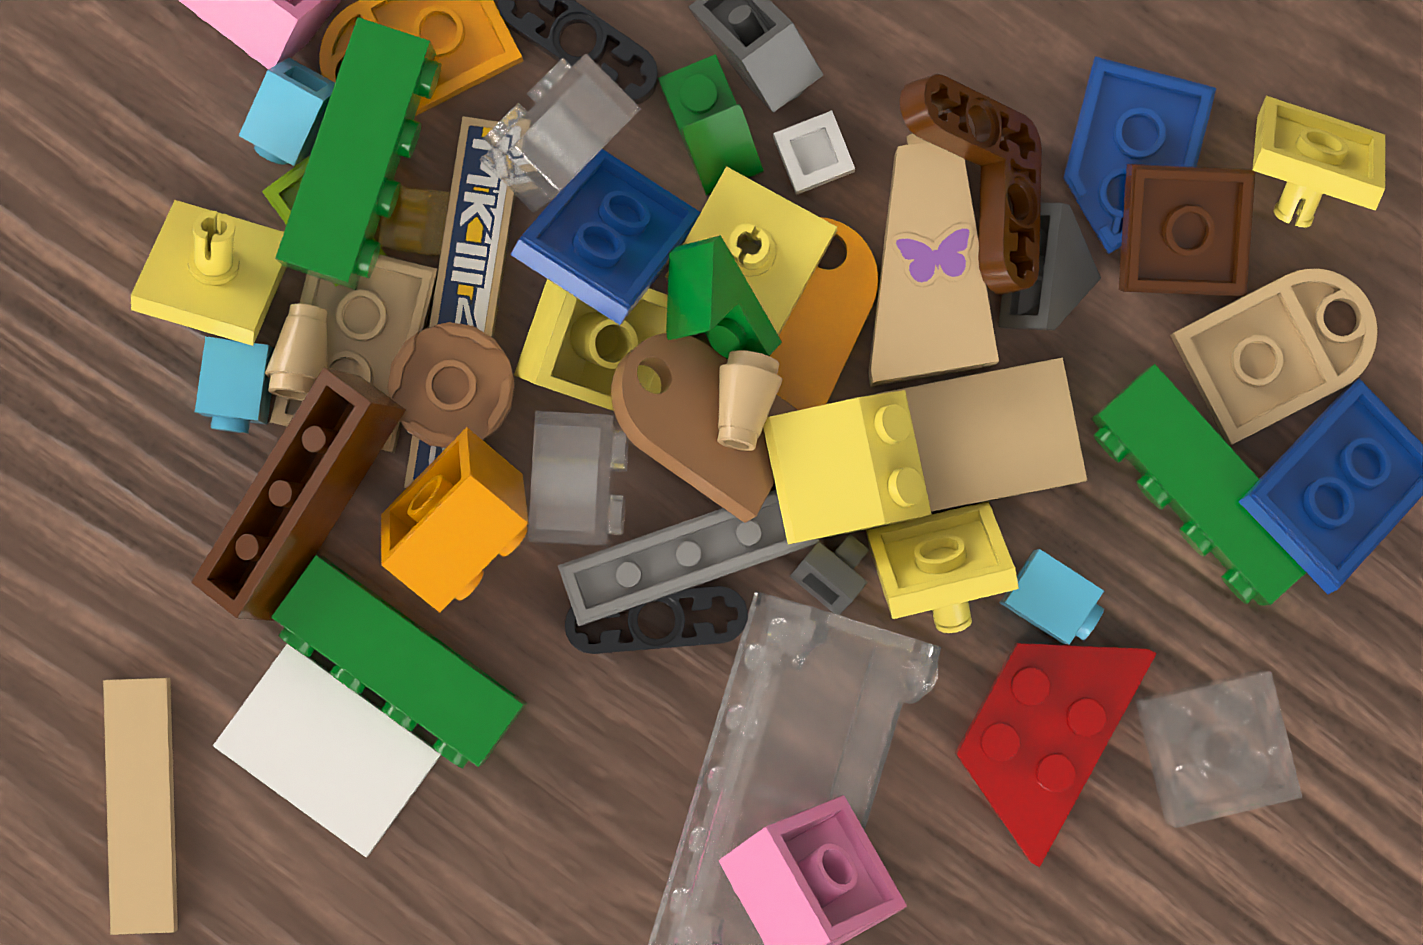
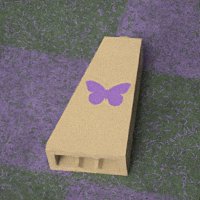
M914 134L906 137L908 145L898 146L894 155L868 371L870 387L993 367L999 362L987 288L979 270V241L965 159Z

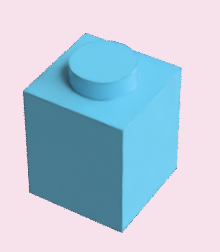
M288 57L267 70L239 136L253 143L255 151L263 158L277 164L285 165L289 163L295 166L312 152L335 82Z
M205 336L195 412L203 416L212 417L211 429L249 434L250 422L268 423L272 393L268 391L270 378L265 375V371L274 351L273 347L254 343L252 346L235 340Z
M1041 549L1033 550L1017 575L1019 589L1006 592L999 602L1060 643L1070 645L1075 636L1084 641L1100 620L1104 608L1096 603L1104 590Z

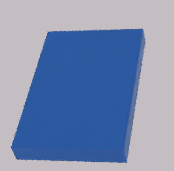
M598 147L518 239L511 255L621 325L669 264V253L675 247L683 245L701 212Z
M1358 378L1348 385L1241 498L1239 503L1328 595L1341 587L1423 496V444L1368 386Z

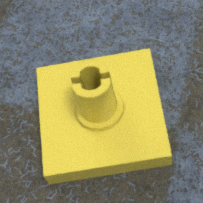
M1266 96L1257 117L1253 171L1287 181L1280 200L1276 203L1273 211L1280 220L1290 223L1296 209L1298 217L1295 226L1307 228L1311 226L1315 211L1323 194L1376 211L1385 191V134Z
M726 166L683 245L721 235L779 336L835 236L837 226ZM667 272V274H666V276H665V278H666L667 281H668V272Z
M174 200L132 291L131 310L253 346L286 270V267L275 259L284 232L235 218L225 213H218L217 211Z
M989 501L866 530L870 552L892 619L932 610L936 628L940 632L956 633L965 630L972 623L968 601L1019 589L1015 566Z

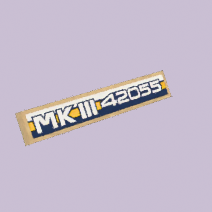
M462 116L429 327L452 322L474 326L490 337H494L526 133L524 125ZM412 435L404 488L406 489L445 448L430 446Z

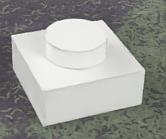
M833 111L773 133L774 141L796 195L855 171Z

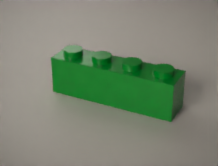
M357 17L275 257L284 267L356 290L360 276L369 279L372 275L381 246L380 242L373 240L380 217L388 219L391 217L401 189V182L393 180L401 156L408 159L411 158L420 135L421 122L415 121L414 117L421 97L431 99L439 80L441 63L434 61L436 52L431 41Z
M1156 364L1145 369L1091 418L1099 428L1093 435L1098 444L1116 462L1119 463L1126 458L1142 475L1136 481L1139 489L1160 510L1166 505L1172 508L1184 522L1178 529L1180 534L1202 557L1211 552L1227 569L1221 576L1222 580L1243 603L1248 604L1254 599L1259 606L1271 605L1306 574L1304 569L1239 503L1241 498L1259 481V478Z
M316 555L271 617L284 627L278 635L284 642L306 657H310L314 650L321 653L335 664L329 672L334 678L358 694H361L366 687L371 689L387 701L381 709L384 714L411 732L417 724L425 728L438 738L432 747L447 760L462 769L468 761L477 767L483 765L527 704L522 698L324 556Z

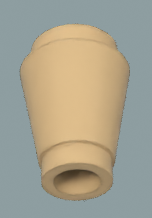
M307 304L290 305L289 314L286 317L265 371V375L270 378L268 388L270 393L287 399L303 401L324 367L327 368L326 320L328 312L325 309Z
M739 350L730 352L727 364L720 366L719 434L717 439L719 444L744 451L755 449L757 438L761 434L782 383V378L777 375L779 362L776 359L757 352Z

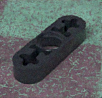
M498 0L501 16L511 30L614 101L623 105H637L645 102L654 93L658 84V71L653 56L645 48L575 0H537L541 9L552 17L555 16L557 6H562L567 10L555 19L547 39L539 35V33L547 28L545 21L530 12L526 13L522 19L515 17L517 12L515 2L513 0ZM584 23L595 31L597 41L590 53L584 56H572L561 47V35L571 24ZM608 41L618 45L611 51V56L623 66L629 67L635 60L642 63L640 72L645 83L641 87L631 83L625 90L618 88V73L604 62L599 74L590 70L603 58Z
M728 587L692 588L654 600L666 603L675 614V626L672 632L664 638L653 639L647 637L639 627V613L648 603L629 610L628 627L634 638L633 642L620 643L622 629L604 631L601 633V643L590 644L588 634L577 633V620L572 607L566 615L565 632L568 640L576 649L588 654L720 644L734 640L743 632L748 620V610L743 598L736 591ZM717 596L724 597L727 607H737L738 620L728 622L727 632L722 634L715 633L713 624L709 622L693 623L697 636L682 637L685 626V614L679 602L680 598H694L692 611L711 608L712 598ZM620 612L605 618L621 617Z

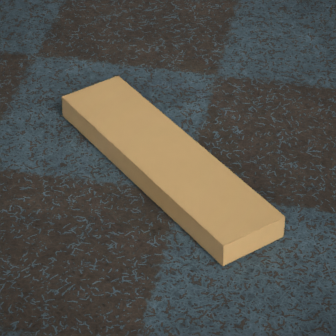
M170 678L103 680L110 935L175 932L178 930L171 680Z

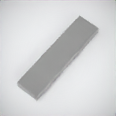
M774 490L768 493L758 515L746 523L722 508L558 565L578 626H582L815 545L819 542V539L794 544L787 543L777 491Z

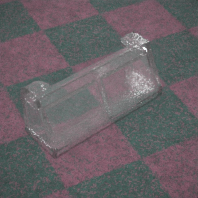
M755 591L748 613L747 624L741 636L648 945H764L762 938L739 897L734 892L732 884L718 860L764 827L843 795L865 831L903 702L914 704L933 689L938 677L937 662L942 647L811 606Z

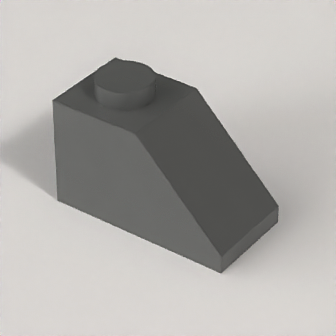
M696 0L688 6L693 16L743 82L773 113L787 102L799 97L807 87L823 76L822 71L794 23L770 0Z

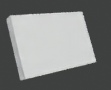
M286 644L213 746L360 854L368 857L441 757V754L413 731L405 729L381 711L380 707L365 696L352 691L329 673V670L314 659L306 657Z

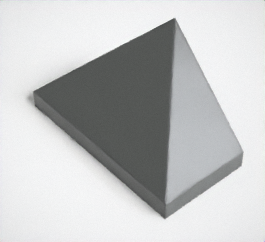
M1041 203L1038 278L1035 284L1028 289L1002 295L998 327L1004 329L1055 330L1101 279L1070 205L1064 203Z

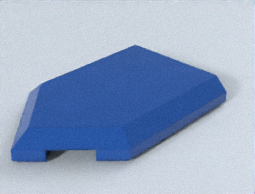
M1094 57L1063 179L1108 254L1120 248L1122 244L1127 164L1197 167L1216 92L1215 87Z

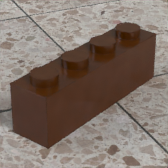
M324 367L191 583L237 619L275 621L271 618L315 557L406 409L361 376Z

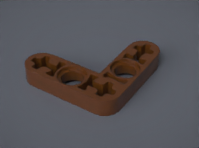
M934 74L906 84L901 91L900 111L904 123L910 132L929 143L981 166L978 260L983 281L991 291L1001 295L1030 288L1038 278L1040 256L1042 148L1036 126L1026 115L945 75ZM968 114L970 115L973 121L976 138L972 134L969 125ZM1007 193L1013 204L1014 216L1008 205Z

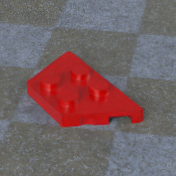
M1015 643L955 752L956 756L1022 849L1028 861L1040 868L1153 662L1157 653L1150 649Z

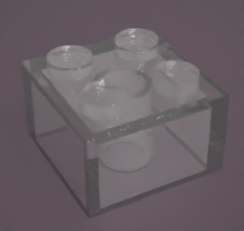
M584 54L573 66L562 58L527 93L535 104L526 111L518 103L483 138L491 148L479 160L513 191L533 213L550 202L641 109L587 54Z
M535 411L529 542L543 545L610 548L612 535L623 536L625 498H623V495H614L615 472H627L629 438L623 430H618V422L614 415Z
M1255 670L1135 699L1165 823L1178 828L1302 798L1271 671Z

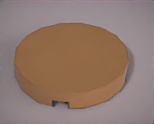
M447 322L425 328L404 342L391 363L387 388L389 397L406 409L399 421L407 432L430 446L446 448L466 427L482 440H485L499 430L512 408L515 381L510 360L494 338L474 326Z

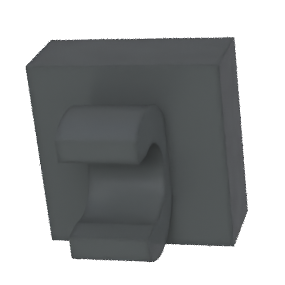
M851 534L838 546L834 553L818 542L790 577L835 615L839 616L868 583L853 569L863 559L869 549Z

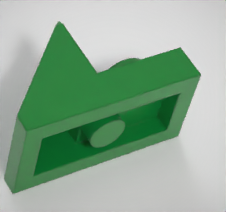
M716 54L658 78L661 90L706 196L711 195L726 166L749 179L764 173L742 107L734 99Z
M722 236L675 247L669 253L667 339L673 340L705 333L714 350L726 359H728L730 352L739 350L770 356L782 341Z

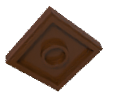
M1127 164L1119 290L1142 293L1246 296L1256 171L1246 168Z

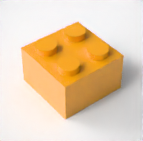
M466 427L381 514V565L439 613L454 598L459 601L465 599L480 583L484 574L483 569L498 554L507 556L514 551L527 533L529 522L523 474Z

